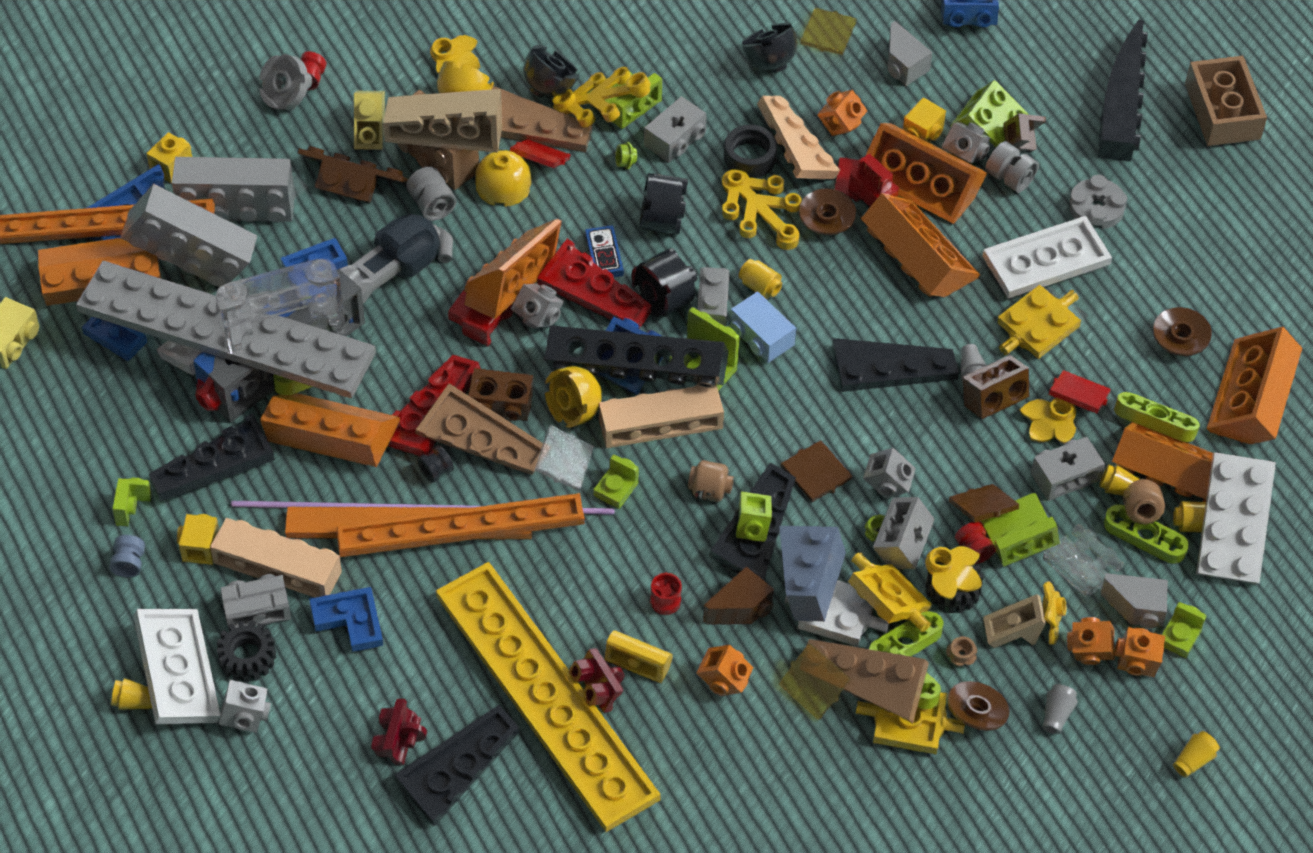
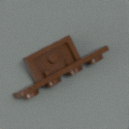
M308 146L307 150L299 148L297 152L303 158L322 163L315 188L359 201L371 202L378 178L405 186L408 181L407 178L402 176L403 171L387 167L386 171L376 169V164L361 160L360 164L350 162V157L339 153H334L333 157L323 155L324 150L317 147Z

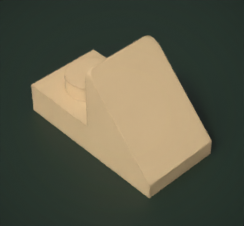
M1038 594L983 617L987 641L993 648L1020 637L1034 645L1045 625L1041 597Z

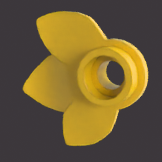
M460 35L452 40L448 38L435 40L431 46L430 54L436 62L437 73L439 74L444 61H453V67L460 69L462 64L479 70L480 62L471 52L476 47L478 41L467 35Z
M1058 398L1053 399L1051 402L1036 399L1028 402L1020 409L1022 415L1033 421L1029 430V437L1032 441L1046 442L1055 437L1059 442L1065 444L1075 435L1076 427L1073 420L1076 416V408L1074 404Z
M963 546L952 550L945 547H937L930 551L926 556L925 566L928 572L932 574V586L935 591L944 598L953 599L957 590L971 592L981 588V579L972 567L978 561L980 554ZM937 562H942V563H944L945 565H938V564H936V563H937Z
M1047 581L1043 584L1045 593L1043 597V613L1045 621L1050 624L1049 644H1056L1059 637V622L1062 616L1066 615L1067 606L1065 598L1061 597L1058 591H1055L1050 581Z

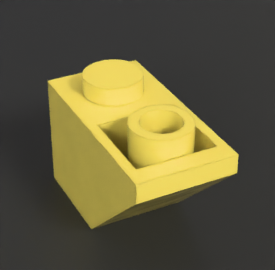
M356 91L354 93V149H383L385 91Z
M7 297L0 303L1 367L5 369L20 357L25 345L30 339L35 338L40 328L34 309Z

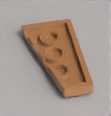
M501 89L502 138L519 141L529 139L547 146L581 152L587 151L592 134V125L583 128L575 117Z
M451 384L447 385L415 431L416 435L531 475L537 470L550 447Z
M809 639L800 669L836 688L843 689L853 696L864 699L913 724L929 663L926 659Z

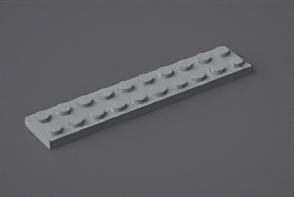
M102 261L76 304L77 311L351 399L376 354L374 345L106 261Z

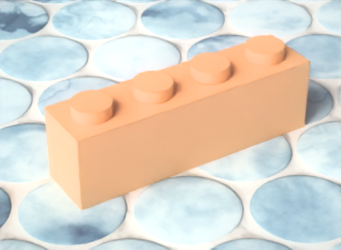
M716 384L713 388L696 385L689 388L669 389L665 392L639 394L635 397L614 398L605 402H599V422L606 448L723 429L724 410Z
M226 518L210 546L214 564L256 578L266 574L283 575L285 588L315 598L330 595L342 572L340 555H337L332 550L326 548L319 549L308 545L300 539L292 540L280 536L273 530H262L253 527L243 520L235 521Z

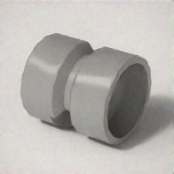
M1004 141L990 155L985 170L998 180L1004 179L1005 185L1020 193L1034 179L1039 163L1027 154L1020 155L1019 149Z
M424 167L417 170L408 179L406 184L407 190L426 219L430 221L442 219L455 208L457 203L456 197L446 185L444 178L437 168Z

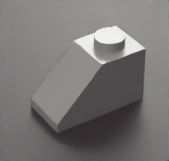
M894 21L891 23L887 71H889L893 78L898 79L907 86L930 71L932 52Z
M1105 573L1101 587V596L1131 625H1140L1143 628H1162L1167 613L1168 580Z

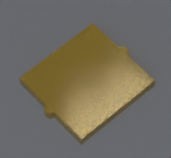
M814 8L800 44L817 48L821 52L825 50L843 55L857 23V18L838 14V11L831 12Z
M808 644L797 660L791 661V668L778 685L816 719L820 720L830 706L838 702L839 694L851 678L816 647Z

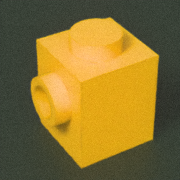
M923 97L904 117L903 130L928 143L932 140L936 141L944 129L946 110Z
M169 132L146 153L149 169L159 164L164 173V180L171 184L175 157H192L190 144L184 138H178Z
M186 514L184 526L180 525L177 531V543L179 544L182 562L213 565L210 546L219 532L217 517H211L207 514Z

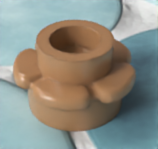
M961 636L955 638L948 645L946 653L951 658L950 661L956 666L971 665L976 661L977 647L970 638Z

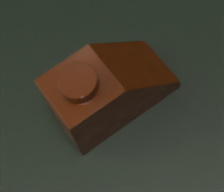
M745 567L704 604L703 621L707 625L752 624L759 617L764 618L772 610L774 606V588L748 567Z

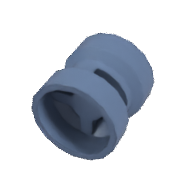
M121 535L115 538L113 546L115 555L111 557L110 571L121 577H135L139 575L142 565L139 558L144 554V541L132 535Z

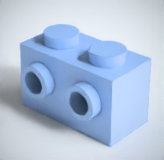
M758 291L731 309L730 328L749 344L754 354L761 356L767 363L795 345L796 327Z

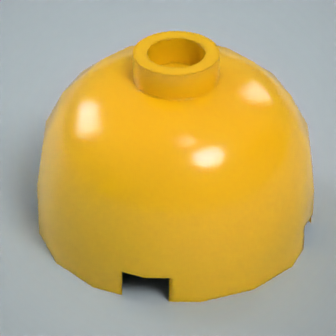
M444 61L438 74L437 90L439 93L492 90L494 82L488 83L490 78L486 74L465 64H462L461 69L453 67V61Z
M498 150V153L491 152L480 161L476 169L475 179L476 191L482 200L494 206L495 202L504 203V207L520 203L528 196L531 186V172L528 164L521 156L508 150Z
M576 366L565 367L551 372L546 378L545 384L550 383L549 391L545 392V399L551 414L557 422L560 423L563 419L568 424L565 427L571 428L586 423L598 412L599 402L602 401L601 387L588 370Z

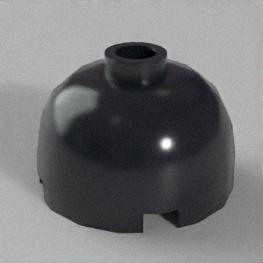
M791 23L772 25L773 30L767 32L761 29L742 41L743 51L755 68L772 70V73H777L788 67L787 63L793 59L798 46L797 37Z
M533 46L524 61L523 75L530 86L529 90L538 97H556L565 94L567 90L574 86L579 78V74L575 75L577 68L559 52L554 51L553 55L545 52L546 46Z

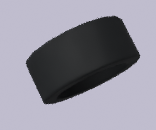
M743 125L728 133L724 142V163L729 170H742L747 173L749 178H758L769 173L776 163L777 141L766 128L757 125ZM744 144H755L765 149L767 154L757 159H746L737 155L734 149Z

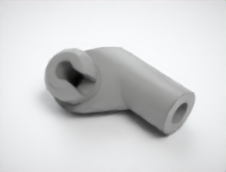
M433 224L440 240L438 260L442 263H449L452 260L453 238L447 231Z

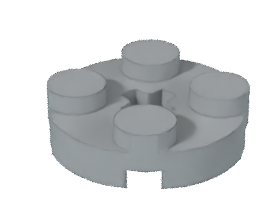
M288 54L271 57L264 64L260 72L259 80H263V89H259L260 95L268 106L276 109L294 110L303 100L307 89L312 84V77L307 73L305 64L298 57ZM285 77V78H286V84H285V86L282 88V85H283L282 78Z
M1094 175L1091 179L1079 182L1072 189L1069 201L1070 212L1074 219L1086 216L1092 227L1093 225H1102V229L1110 228L1122 220L1128 198L1115 183L1108 181L1103 175ZM1093 201H1100L1104 206L1100 204L1093 205L1092 203Z

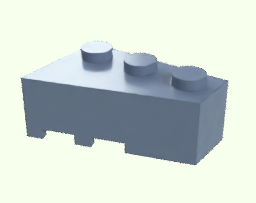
M779 526L786 596L794 620L825 622L846 554L839 528Z

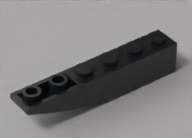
M1144 20L1136 22L1125 39L1113 65L1101 113L1098 158L1131 162L1133 151H1139L1141 135L1136 134V130H1140L1142 113H1137V110L1142 108L1144 93L1139 92V88L1143 89L1145 72H1140V68L1145 67L1146 52H1142V48H1146L1148 32L1143 31Z

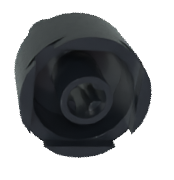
M647 174L644 187L645 194L641 206L640 229L679 235L686 207V201L683 200L687 191L688 179L661 174Z
M669 248L635 266L631 273L633 288L638 285L641 292L639 296L652 305L651 315L656 317L663 315L664 317L694 300V282L697 281V274L691 266H686L673 248Z

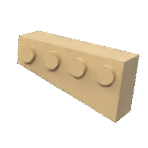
M501 89L388 97L383 120L384 141L498 153L503 127Z

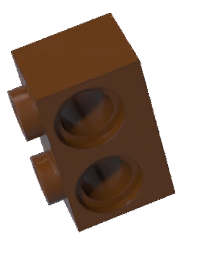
M1009 355L963 376L964 406L981 419H984L1030 397L1029 368Z
M474 368L468 396L507 420L528 421L533 397V375Z

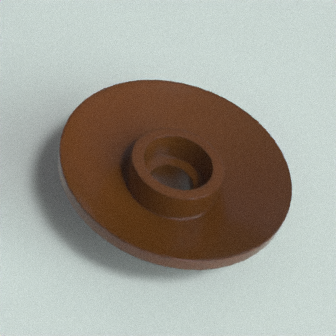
M818 189L810 192L803 198L799 207V216L803 224L811 231L823 235H835L851 227L856 217V207L851 198L841 191Z
M1174 307L1163 311L1157 316L1153 325V335L1156 342L1167 352L1178 356H1192L1201 353L1208 347L1212 337V329L1207 319L1197 311L1184 307Z
M974 681L960 682L951 688L947 697V703L952 714L969 727L984 731L996 730L1001 728L1009 718L1010 710L1005 698L986 684Z

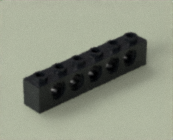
M550 325L544 360L553 371L576 366L588 370L593 376H598L599 373H607L617 379L637 376L640 380L646 382H655L656 379H667L669 383L684 385L687 381L697 382V385L701 387L713 388L715 384L724 385L729 351L724 342ZM579 347L585 348L581 356L572 357L575 349ZM605 351H614L610 359L601 360V356ZM636 353L643 354L639 362H629L632 355ZM662 357H672L668 365H658ZM691 360H701V363L697 368H687L688 363Z

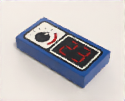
M613 225L585 229L587 246L593 262L603 270L606 268L614 277L624 276Z

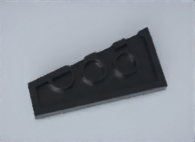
M832 338V349L842 392L958 380L959 371L953 349Z
M254 414L246 416L244 418L245 422L236 428L231 425L221 431L222 436L208 443L205 440L196 446L195 452L190 455H180L149 473L150 481L160 502L275 460L273 450Z
M770 462L750 491V493L771 496L772 518L766 541L762 542L736 537L739 520L738 509L711 549L709 557L737 574L745 567H748L762 580H765L768 565L780 531L779 526H781L796 477Z
M497 705L395 774V781L434 827L519 733V728L504 709Z

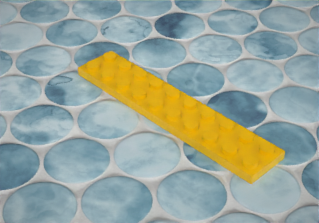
M490 562L436 590L437 599L605 832L661 800L659 791L597 707L587 704L583 697V688L578 682L572 680L569 675V669Z

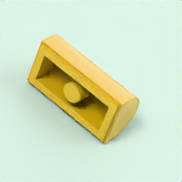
M616 630L612 631L606 641L605 661L658 683L663 682L670 668L673 654Z

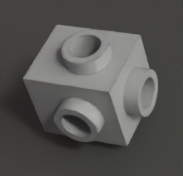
M954 122L942 148L967 163H978L979 160L985 158L989 151L990 145H988L990 137L984 135V129L978 125L969 123L967 126L963 123Z
M523 284L511 310L523 317V322L534 329L550 327L559 319L561 314L560 308L564 301L556 297V291L548 286Z
M894 448L870 454L863 479L887 499L909 492L916 468Z
M230 680L224 696L219 724L257 733L260 721H267L271 703L265 702L268 688Z

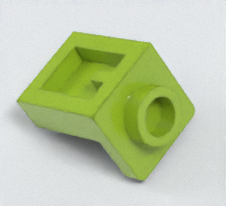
M613 454L610 458V468L594 488V497L620 509L638 485V466L627 458H621Z
M136 477L129 479L118 478L113 504L116 526L129 525L130 515H135L137 501H151L152 495L148 480Z
M741 491L736 537L764 542L767 539L772 518L771 496Z
M1178 602L1173 616L1162 634L1165 636L1164 648L1187 658L1203 629L1207 617L1206 614L1200 612L1194 606Z

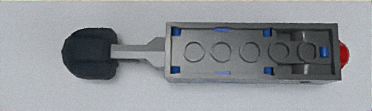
M407 214L401 216L375 233V248L354 264L323 275L331 289L332 298L304 308L292 286L288 292L277 300L269 302L263 311L347 337L365 324L363 303L366 302L374 290L395 275L401 278L413 277L434 260L440 245L438 232L431 221L420 215ZM203 351L193 360L197 378L195 393L197 401L207 411L217 410L230 423L275 390L274 374Z

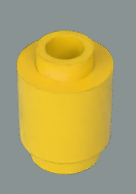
M747 260L739 271L738 277L742 280L743 285L755 293L758 291L765 299L776 296L782 288L781 274L759 260Z
M1181 501L1179 507L1174 508V526H1179L1180 532H1202L1206 502Z

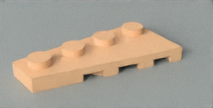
M762 96L757 105L768 126L776 130L777 133L774 137L777 143L784 145L786 149L784 156L788 163L794 164L795 169L793 173L795 177L835 179L840 170L834 164L833 158L823 150L818 143V139L804 126L803 120L789 107V102L781 96Z

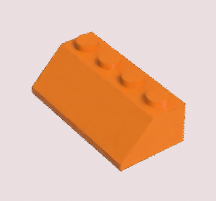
M891 123L880 124L866 155L870 153L893 174L892 182L899 187V196L912 200L916 205L953 224L956 223L975 199L987 175V172Z
M881 193L861 218L868 226V233L882 241L885 245L884 250L902 263L901 269L920 283L918 285L919 289L927 296L931 297L934 295L945 298L980 276L976 269L912 200Z
M555 219L528 230L520 238L514 239L506 250L500 251L492 262L486 263L478 274L468 279L464 289L467 293L465 305L493 319L497 318L515 302L523 284H535L537 282V277L555 255L562 221Z
M121 238L38 250V268L42 295L46 306L78 301L102 261L161 278L159 259L157 256L141 248L134 247Z
M1283 326L1234 340L1207 426L1209 432L1247 444H1256L1276 439L1302 352V347Z
M296 393L293 395L280 394L273 396L260 421L268 442L377 467L400 419L398 416Z
M1134 422L1124 429L1112 462L1119 464L1118 466L1131 474H1135L1136 471L1146 475V480H1150L1159 486H1163V483L1175 487L1174 491L1186 497H1191L1194 494L1204 498L1203 502H1206L1212 452L1190 443L1179 441Z

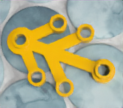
M627 67L616 69L607 79L602 72H597L574 92L569 89L565 94L554 97L553 108L564 114L571 113L576 117L581 127L585 128L591 126L596 120L590 109H583L579 106L589 103L601 112L606 122H612L620 116V112L614 103L609 104L605 99L627 94L642 98L650 92L651 83L645 73L638 72L631 75Z
M734 169L727 171L722 177V186L728 193L727 202L722 206V216L727 220L738 218V199L741 195L747 201L744 220L741 221L739 229L742 237L752 238L756 235L757 224L755 220L758 213L777 232L776 243L781 249L792 250L796 248L799 244L798 229L792 224H785L769 207L797 212L802 201L801 196L796 193H789L783 198L756 194L752 190H766L771 194H780L784 190V179L781 176L773 175L768 180L749 178L747 173L742 170Z

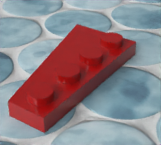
M568 238L537 277L538 285L548 286L556 291V294L610 320L613 317L622 321L624 317L631 319L639 325L638 329H640L652 312L651 304L626 284L621 285L614 279V275L606 268L604 270L593 262L591 256L586 252L581 253Z
M452 355L428 379L429 383L422 390H416L409 397L410 402L401 411L396 410L392 414L393 416H398L400 421L388 446L418 456L422 454L428 455L436 441L416 435L417 427L448 384H451L465 394L467 393L471 385L474 368L481 369L479 362Z

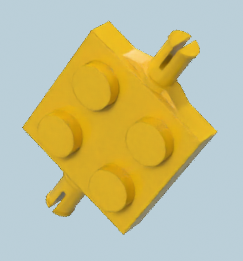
M1039 284L998 316L997 323L1010 336L1008 340L999 345L1000 351L1004 352V355H1008L1016 347L1020 346L1030 351L1037 359H1040L1080 327L1081 320L1068 309L1071 304L1079 299L1077 293H1074V290H1070L1058 299Z
M861 552L853 556L852 563L861 571L853 572L848 582L856 590L857 594L877 611L880 618L888 623L907 619L920 632H925L930 627L931 623L921 613L929 611L932 604L893 564L883 566L871 564Z
M940 692L939 702L934 708L921 709L917 707L913 724L872 703L859 700L857 703L856 714L875 717L876 729L873 743L937 755L939 739L943 735L944 730L963 734L965 724L961 721L947 718L945 709L947 693Z

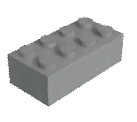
M175 157L172 188L175 195L185 200L213 198L215 203L214 214L228 221L292 222L295 191L290 159Z
M153 184L129 210L121 239L129 242L134 247L141 248L157 256L163 261H168L182 268L187 273L194 274L210 284L224 289L250 263L257 235Z

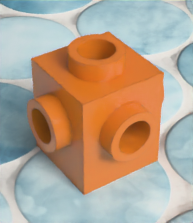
M853 90L836 91L826 99V105L817 116L830 134L835 136L856 129L861 124V118L866 114L867 109Z
M1086 617L1082 618L1081 622H1072V632L1067 633L1068 651H1072L1077 661H1081L1085 665H1096L1100 663V660H1115L1114 627L1111 621H1100L1098 618Z
M1128 627L1124 637H1118L1116 641L1114 656L1119 657L1117 669L1127 671L1131 675L1155 677L1162 664L1165 636L1151 633L1144 628Z
M729 644L708 648L696 674L710 686L711 691L715 694L726 696L742 693L748 684L749 676L754 667L744 659L741 652L735 650Z

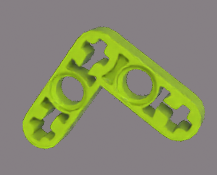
M922 612L921 614L931 623L925 632H920L911 621H906L873 641L869 649L911 657L941 638L944 625L943 619L935 612ZM907 637L912 639L914 643L906 645L900 643L898 639ZM927 672L917 706L921 709L934 708L939 702L941 692L940 684Z

